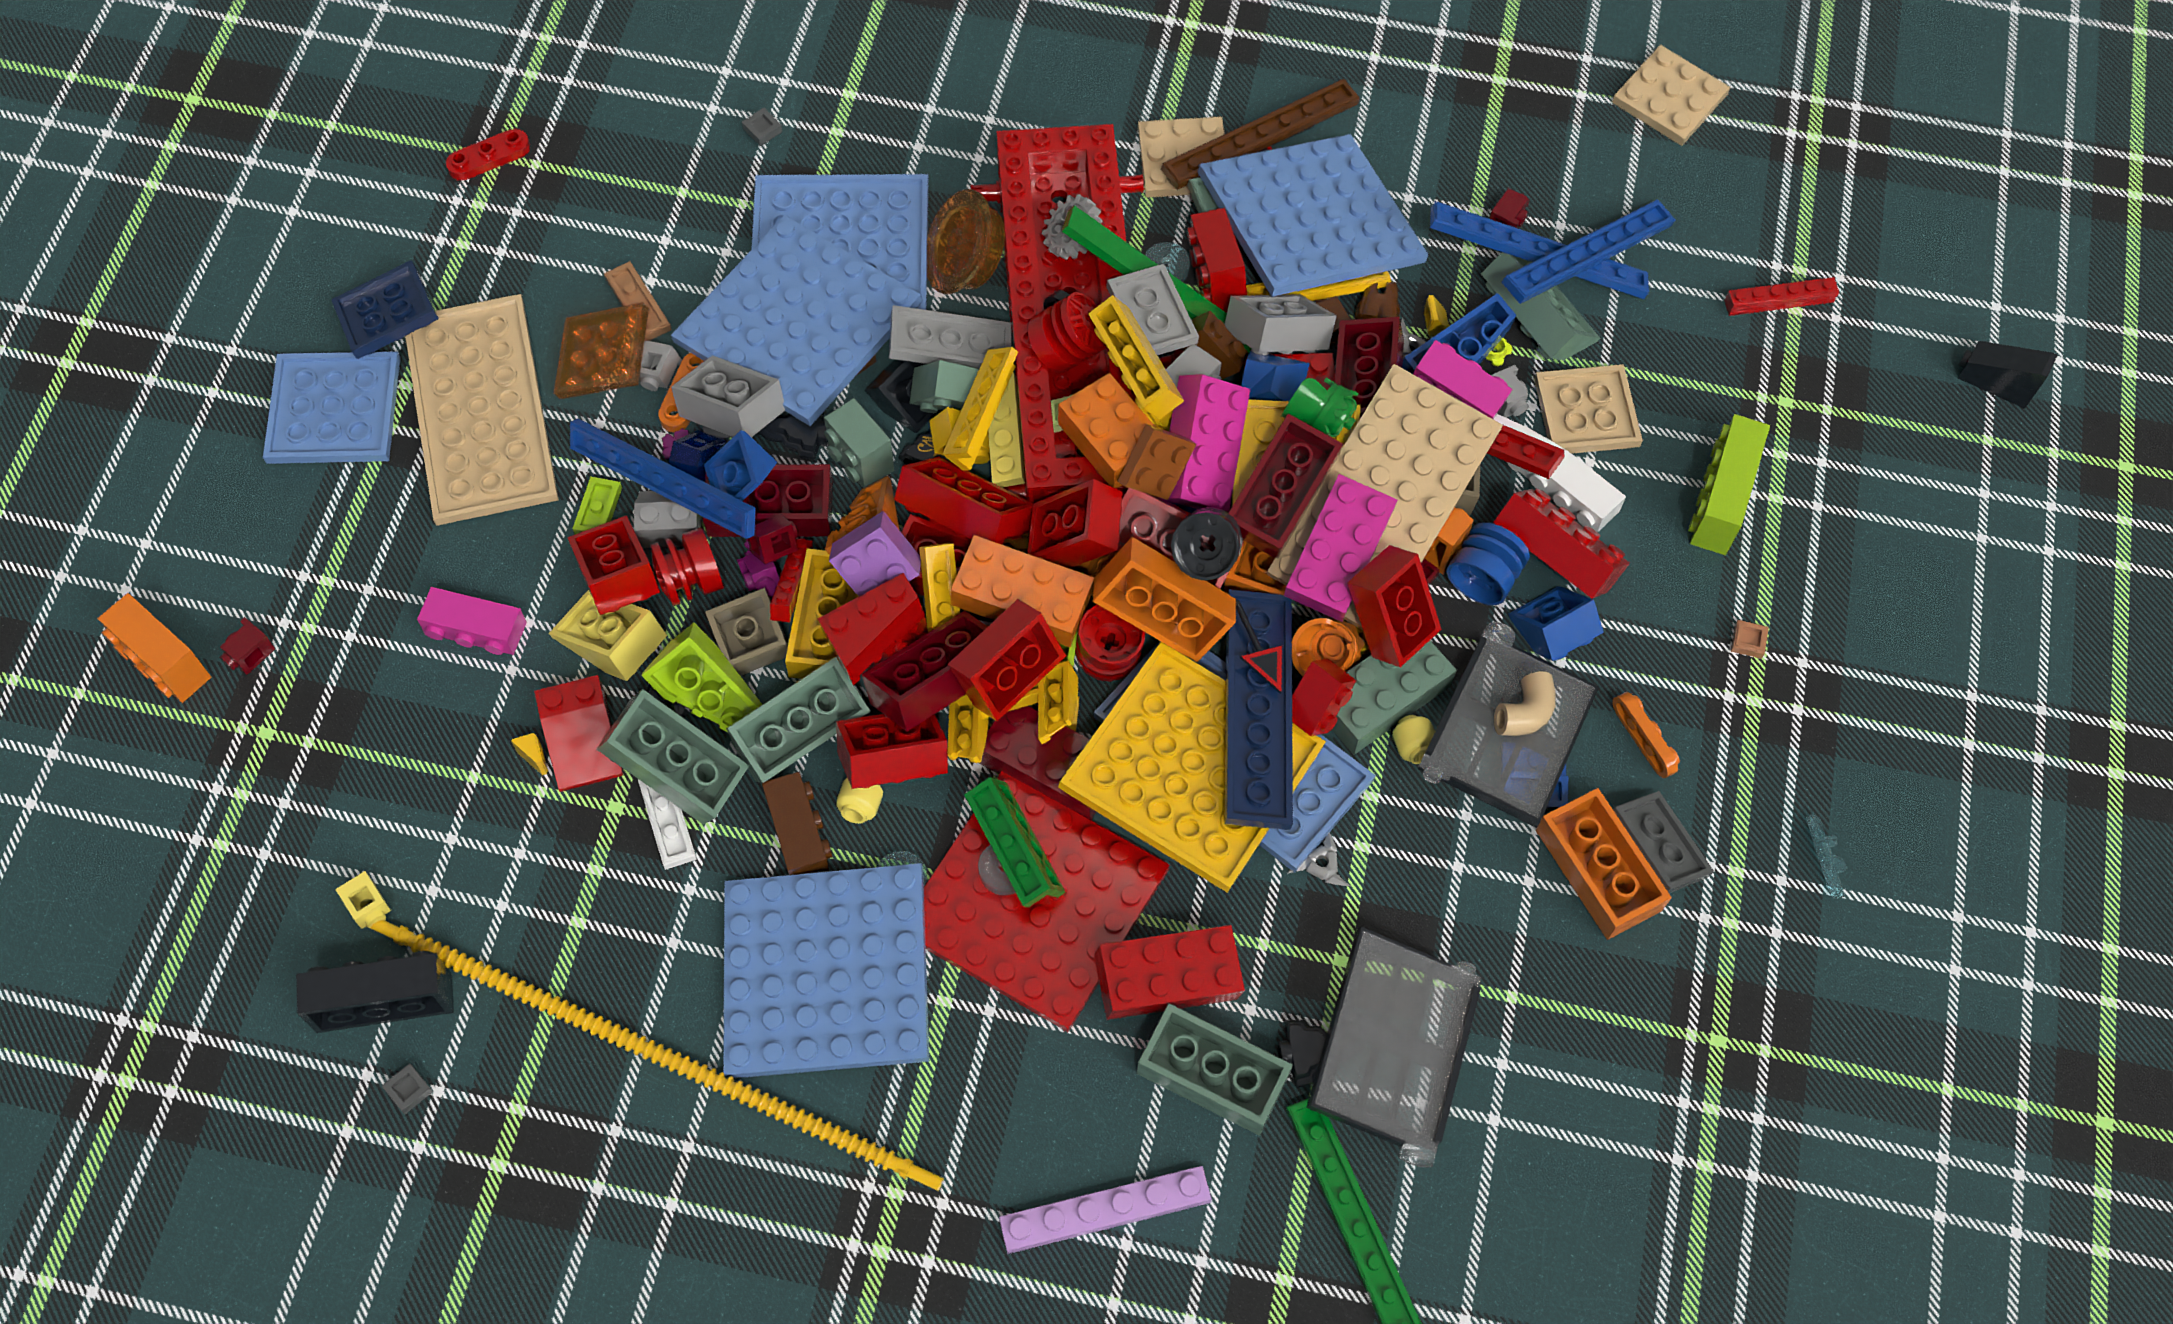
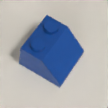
M1561 586L1550 590L1508 614L1510 620L1533 651L1551 661L1566 657L1568 652L1579 646L1591 643L1593 638L1604 633L1594 600Z

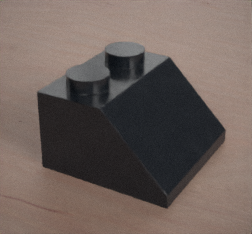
M895 359L864 391L883 413L914 433H918L936 414L923 412L920 410V406L910 404L914 368L925 365V363Z

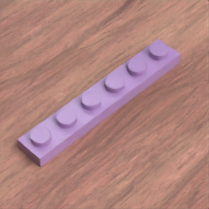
M1203 1166L1000 1216L999 1221L1007 1254L1208 1204L1211 1203L1212 1199Z

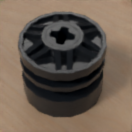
M1213 507L1197 509L1182 520L1173 534L1171 544L1173 559L1180 570L1191 578L1204 581L1217 579L1230 571L1241 553L1243 544L1241 528L1234 517L1222 509ZM1202 535L1207 538L1213 535L1216 538L1213 543L1215 548L1212 546L1204 548L1202 546L1204 541Z

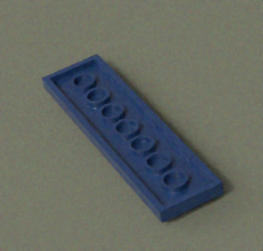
M1229 589L1228 594L1240 601L1262 649L1266 650L1282 646V692L1280 694L1240 658L1257 651L1236 610V623L1226 632L1225 824L1291 830L1293 825L1292 599L1279 594Z

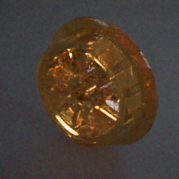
M965 189L952 195L938 211L927 237V278L931 286L942 294H953L962 289L974 290L979 288L992 276L1002 255L1005 239L1002 218L995 209L989 207L984 196L976 190Z

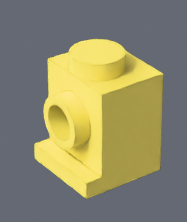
M366 871L335 889L361 929L366 927V925L368 928H371L374 923L386 920L385 914L391 911Z

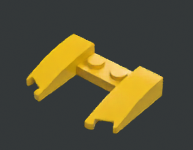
M1061 662L1055 666L1009 710L1012 711L1038 703V739L1041 744L1051 739L1050 736L1066 725L1069 727L1073 723L1078 698V676L1070 662ZM967 694L949 705L947 755L950 760L962 757L968 758L972 763H979L982 760L986 744L989 716L975 708Z

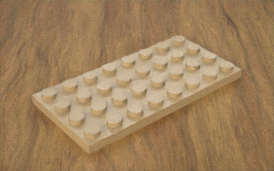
M521 294L437 310L438 320L405 336L431 508L436 526L558 501L552 458Z
M1393 364L1343 446L1340 455L1280 557L1275 558L1268 569L1267 575L1287 586L1339 474L1398 500L1371 561L1391 545L1417 553L1420 562H1422L1503 425ZM1352 600L1344 620L1363 630Z

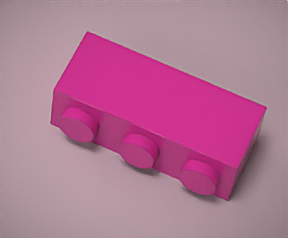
M1437 340L1431 345L1413 375L1492 419L1495 418L1513 390L1508 387L1502 378L1491 376L1483 371L1477 362L1466 360L1458 355L1452 346L1445 343L1441 344Z
M435 587L430 588L417 618L425 635L432 639L442 640L445 638L454 640L463 647L471 648L474 645L496 655H502V653L514 655L527 623L521 608Z

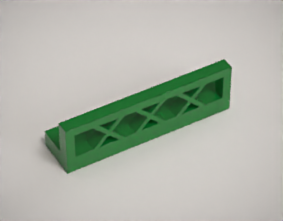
M989 777L964 794L1024 907L1029 908L1046 895L1058 898L1066 893L1006 782Z

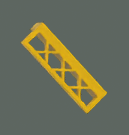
M1013 347L987 350L942 455L963 471L972 469L1016 367L1013 363L1018 351Z

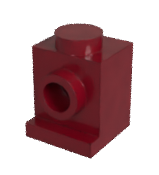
M1508 188L1491 211L1489 219L1515 228L1521 227L1529 213L1525 210L1529 204V198L1522 193Z
M781 514L755 525V535L748 538L750 552L764 564L798 551L795 539L798 537V532L791 520L788 521Z
M244 617L240 621L243 626L238 631L230 634L225 643L220 646L224 653L219 658L231 670L234 671L238 667L248 675L275 648L268 637Z

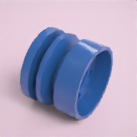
M1478 523L1470 530L1468 537L1463 542L1462 549L1457 551L1446 572L1450 582L1465 596L1482 604L1499 605L1508 596L1515 583V579L1520 576L1528 563L1530 554L1524 542L1513 532L1492 523Z

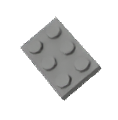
M1165 264L1107 280V289L1110 295H1114L1130 308L1157 355L1198 344L1199 335Z

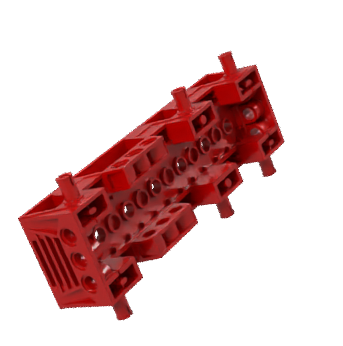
M1113 124L996 131L999 181H996V184L970 185L971 203L997 201V204H1000L1003 216L1011 332H1013L1014 349L1018 351L1015 358V376L1017 378L1025 484L1003 488L1032 503L1092 479L1109 485L1085 456H1080L1076 453L1078 447L1064 430L1054 433L1051 400L1074 395L1108 373L1114 377L1134 402L1137 398L1135 393L1122 380L1121 375L1123 373L1120 367H1117L1107 353L1110 351L1108 347L1091 358L1084 359V361L1064 373H1056L1048 369L1038 359L1028 338L1030 319L1045 310V299L1055 291L1063 290L1070 294L1073 292L1083 293L1099 306L1111 297L1107 289V280L1123 276L1122 273L1089 250L1085 254L1079 251L1076 259H1073L1071 256L1067 260L1060 256L1057 257L1048 250L1049 247L1044 245L1043 242L1047 237L1042 235V231L1048 228L1044 220L1051 219L1052 217L1049 211L1051 209L1055 211L1058 209V204L1053 202L1052 199L1055 197L1067 199L1069 195L1075 198L1077 194H1080L1084 198L1087 197L1093 201L1096 207L1101 210V213L1098 215L1103 220L1101 224L1126 241L1121 194L1144 193L1143 174L1119 176ZM1124 485L1117 488L1123 492L1122 500L1128 490V487Z

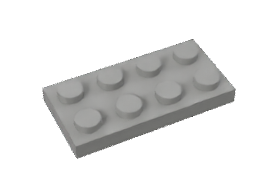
M892 306L889 343L890 359L925 364L943 360L980 369L987 350L1011 347V322Z

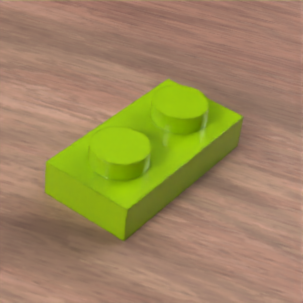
M590 477L572 528L574 534L612 520L622 490L620 482Z

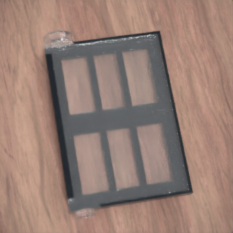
M1491 622L1486 626L1417 769L1423 772V777L1428 782L1437 784L1443 781L1537 828L1599 687L1514 646L1513 643L1516 638L1514 631L1506 624ZM1534 672L1550 673L1553 677L1556 691V707L1549 722L1532 734L1520 736L1498 735L1494 728V714L1497 706L1500 703L1518 704L1523 702L1521 679L1526 675Z
M1362 926L1358 928L1306 1108L1400 1146L1399 1158L1406 1163L1424 1168L1432 1167L1438 1144L1442 1143L1481 990L1479 987L1481 977L1475 975L1476 966L1465 961H1458L1456 966Z

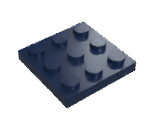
M412 260L331 299L350 349L357 360L439 319Z

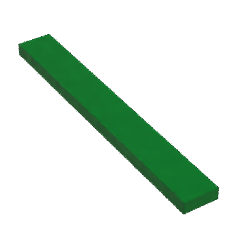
M1075 205L1068 210L1062 232L1123 275L1158 265ZM1169 273L1191 320L1211 310L1225 324L1226 312ZM1243 344L1244 348L1248 351L1247 355H1249L1252 348Z
M1309 1098L1286 1108L1287 1114L1380 1323L1421 1324L1329 1117L1306 1108Z

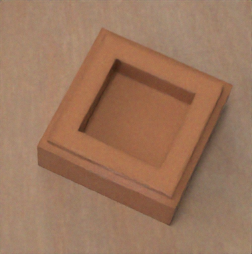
M1737 620L1734 627L1731 652L1762 659L1765 654L1769 627Z

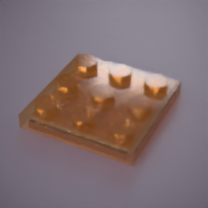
M637 303L567 317L565 319L554 394L559 399L638 385L649 308L644 303Z

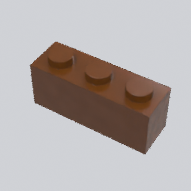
M799 771L762 783L789 875L829 871L827 859L833 857L828 840H821L818 830L823 829L819 811H812L809 801L814 800L810 782H803Z

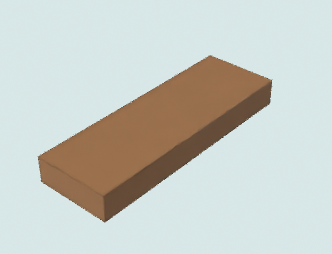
M630 261L604 273L607 283L644 342L671 331L670 323Z

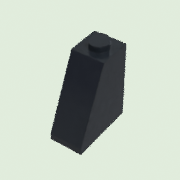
M1978 341L1972 351L1966 349L1958 364L1963 367L1958 379L2025 409L2047 379L2058 355L2052 352Z

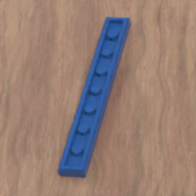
M1657 199L1506 275L1502 280V284L1521 304L1671 227L1676 220Z
M1437 201L1431 207L1430 228L1531 262L1566 246L1554 240ZM1610 259L1576 275V277L1645 299L1649 293L1648 272Z
M580 419L570 422V449L745 539L755 535V507Z

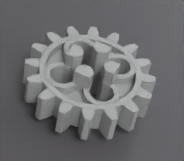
M1077 194L1075 198L1070 195L1067 196L1066 203L1059 200L1057 202L1058 209L1056 211L1053 209L1049 211L1052 215L1051 219L1044 220L1048 228L1042 231V235L1047 237L1043 243L1049 247L1048 250L1064 260H1067L1069 256L1076 259L1079 251L1084 254L1087 253L1085 247L1062 232L1069 209L1075 205L1100 224L1103 223V220L1098 217L1101 210L1096 207L1093 201L1087 197L1084 198L1080 194Z

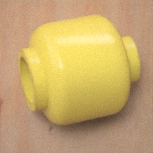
M1416 715L1403 717L1392 734L1402 759L1413 764H1420L1435 730L1428 718Z
M846 778L839 791L836 806L841 812L842 817L847 821L859 824L864 823L876 816L883 797V790L880 785H874L870 788L852 789L848 778Z

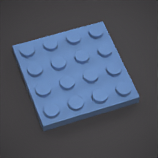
M398 351L374 352L358 360L352 352L277 354L263 459L266 464L389 461L400 367Z

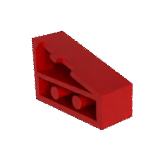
M904 573L817 620L825 638L854 686L861 679L860 675L872 663L876 664L882 658L881 654L893 642L897 644L925 614L916 592Z

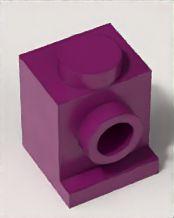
M753 554L737 560L745 586L749 592L765 588L769 597L774 595L779 576L773 561L764 564Z

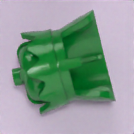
M1326 377L1323 382L1331 386L1327 391L1315 379L1306 378L1294 393L1281 417L1286 418L1287 414H1290L1330 437L1338 436L1344 427L1350 430L1356 421L1351 416L1357 408V402L1352 397L1358 396L1359 393L1338 385Z

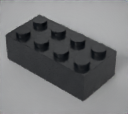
M430 951L415 952L412 954V957L406 958L385 956L379 958L377 962L365 964L359 961L344 963L343 967L332 969L323 966L312 967L308 969V972L296 974L297 1014L316 1033L454 1013L452 974L439 956Z

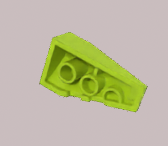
M695 622L672 639L641 675L664 699L672 703L676 701L692 710V714L700 718L703 716L720 725V729L728 732L727 727L762 705L717 645Z

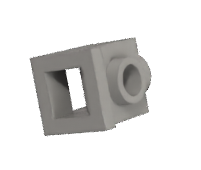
M646 340L632 371L644 388L657 391L658 387L668 388L677 365L680 366L682 359L673 346Z
M1516 365L1491 375L1502 378L1508 387L1513 389L1498 412L1499 415L1505 418L1511 415H1521L1529 408L1526 402L1528 390L1524 382L1519 381L1516 377L1518 371Z

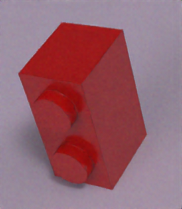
M1328 658L1312 661L1292 695V722L1309 736L1330 732L1337 723L1338 718L1336 716L1339 710L1351 699L1353 695L1351 690L1357 680Z

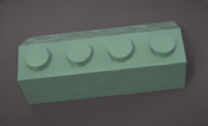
M1501 252L1481 273L1487 281L1485 285L1494 295L1498 293L1513 310L1518 320L1522 323L1520 325L1521 330L1528 337L1536 340L1539 344L1537 348L1545 358L1564 361L1600 339L1557 286L1519 304L1502 284V280L1506 275L1532 262Z
M834 657L726 729L739 757L749 765L748 771L754 780L764 783L836 735V721L860 718L869 713L870 710L855 686H853L838 659Z

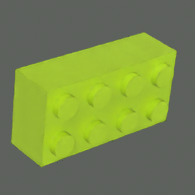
M1734 414L1729 425L1723 424L1718 440H1715L1710 457H1713L1711 464H1708L1703 477L1705 485L1700 490L1696 501L1697 512L1693 515L1688 531L1693 532L1690 541L1691 545L1722 555L1727 554L1742 527L1770 425Z

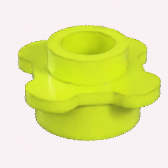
M1504 338L1495 346L1494 349L1497 352L1491 351L1485 358L1491 361L1494 366L1503 365L1505 356L1512 352V346Z

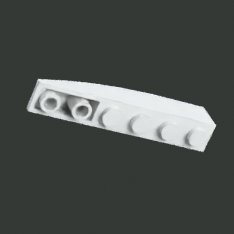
M1499 414L1493 419L1507 427L1563 449L1535 431ZM1563 449L1565 458L1550 479L1507 462L1511 469L1519 471L1529 479L1535 488L1548 494L1558 507H1564L1572 512L1583 527L1585 525L1589 526L1597 532L1620 511L1626 498L1624 494L1565 449Z

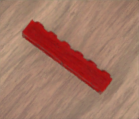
M1831 277L1729 290L1724 302L1728 315L1733 316L1834 303L1839 294V289L1835 278Z
M796 539L798 551L787 556L770 603V620L791 621L797 602L807 548L813 549V541Z

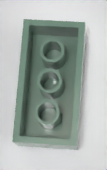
M1431 641L1424 645L1401 668L1372 658V655H1370L1346 672L1357 681L1351 690L1353 691L1351 699L1339 710L1336 716L1338 718L1337 723L1332 730L1352 754L1355 755L1396 726L1403 717L1411 715L1452 685L1457 670Z
M643 689L630 699L596 749L703 825L716 818L749 767L747 763Z
M1168 1004L1138 1062L1137 1074L1260 1136L1287 1082L1293 1065L1180 1008Z

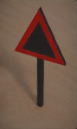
M1236 600V610L1257 651L1240 658L1281 694L1282 646L1263 650L1240 601Z

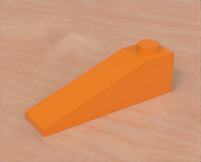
M889 476L861 489L849 506L851 512L839 520L838 523L841 529L839 531H832L828 536L825 550L830 554L834 542L882 511L887 514L899 529L892 483Z

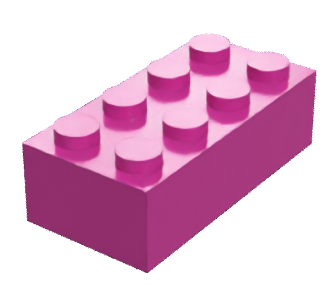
M1204 374L1181 375L1178 378L1177 390L1184 402L1173 409L1169 432L1189 438L1197 445L1174 490L1166 501L1195 509L1213 507L1229 512L1250 389Z
M1339 474L1286 586L1284 596L1343 622L1353 600L1347 582L1370 563L1398 500Z

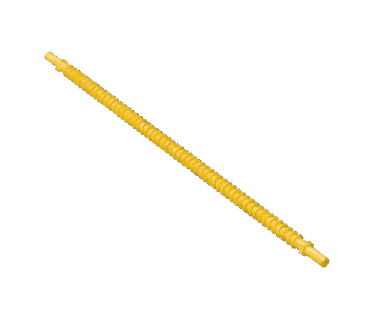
M385 920L374 923L370 928L392 938L394 943L411 947L413 953L418 951L436 953L442 962H445V966L448 969L453 966L454 972L462 970L463 976L470 974L471 980L479 978L480 984L487 982L489 988L496 986L497 992L504 990L506 996L513 994V999L515 1000L522 998L523 1004L530 1002L532 1008L539 1006V1011L547 1010L549 1016L555 1013L558 1020L564 1017L565 1023L569 1024L572 1021L575 1028L581 1025L584 1032L590 1029L591 1035L594 1036L598 1033L601 1040L607 1037L610 1044L616 1041V1046L620 1048L624 1045L627 1052L633 1049L634 1055L638 1056L641 1053L644 1060L650 1057L653 1064L659 1061L660 1067L669 1066L670 1072L676 1069L679 1076L686 1074L688 1080L695 1078L696 1084L704 1082L705 1088L712 1086L714 1092L721 1090L722 1096L730 1094L731 1100L739 1098L740 1104L747 1102L749 1108L756 1106L759 1113L765 1110L766 1116L775 1115L776 1121L782 1118L785 1125L792 1123L794 1129L801 1127L802 1133L810 1131L811 1137L819 1135L820 1141L827 1139L829 1140L828 1144L831 1146L836 1143L839 1150L845 1147L848 1154L852 1153V1151L855 1152L856 1158H860L862 1155L865 1157V1162L873 1160L874 1166L882 1164L885 1171L888 1168L892 1169L904 1179L909 1177L937 1191L942 1186L944 1178L914 1165V1161L908 1158L903 1159L895 1156L893 1150L887 1153L885 1146L879 1149L876 1147V1142L868 1144L867 1138L859 1140L858 1134L851 1136L849 1135L850 1131L847 1129L842 1132L839 1125L833 1128L830 1121L826 1124L823 1123L822 1117H819L817 1120L814 1119L813 1113L805 1115L804 1109L797 1111L795 1105L788 1107L787 1101L779 1103L776 1096L770 1099L769 1093L766 1092L762 1095L759 1088L753 1091L750 1084L744 1087L743 1081L739 1080L736 1083L733 1076L727 1079L724 1076V1072L716 1074L715 1068L708 1070L707 1064L699 1066L698 1060L690 1062L689 1056L682 1058L680 1052L673 1054L672 1048L664 1050L663 1044L656 1046L654 1040L647 1042L646 1036L638 1038L637 1032L630 1034L628 1028L621 1030L620 1024L612 1026L611 1020L604 1022L602 1016L595 1018L594 1012L586 1014L585 1008L578 1010L576 1004L569 1006L568 1000L560 1002L559 996L552 998L550 992L543 994L542 988L535 990L533 984L526 986V981L518 982L516 976L509 978V973L507 972L501 975L500 969L497 968L493 971L492 966L489 964L484 967L483 961L475 963L474 957L467 959L466 953L458 955L457 949L450 951V947L448 945L442 947L440 941L433 943V938L431 937L425 939V935L422 933L415 935L407 927L402 925L398 927Z

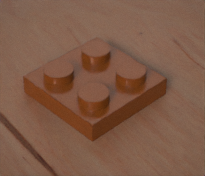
M1146 424L1118 482L1125 487L1168 500L1197 444L1189 438Z

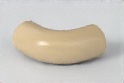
M1534 672L1526 675L1521 679L1523 702L1518 704L1500 703L1497 706L1494 714V728L1498 735L1520 736L1532 734L1549 722L1556 707V691L1553 677L1550 673Z

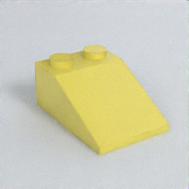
M589 590L549 632L553 639L605 673L628 681L637 672L638 668L667 636L650 610L633 604L621 607L615 612L599 615Z

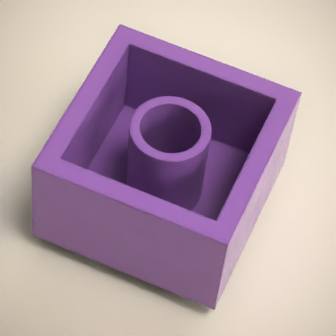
M884 511L834 542L829 557V562L858 596L867 593L904 573L908 581H911L920 574V555Z

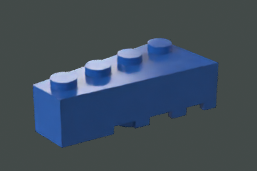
M1497 293L1405 356L1402 369L1413 374L1417 365L1435 340L1441 344L1445 343L1452 346L1458 355L1466 360H1473L1480 365L1510 330L1516 314Z

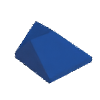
M1250 351L1246 360L1241 386L1250 389L1249 400L1290 401L1300 384L1306 379L1310 363L1274 355H1259Z
M740 430L704 464L711 486L743 501L765 480L777 464V461L745 431Z

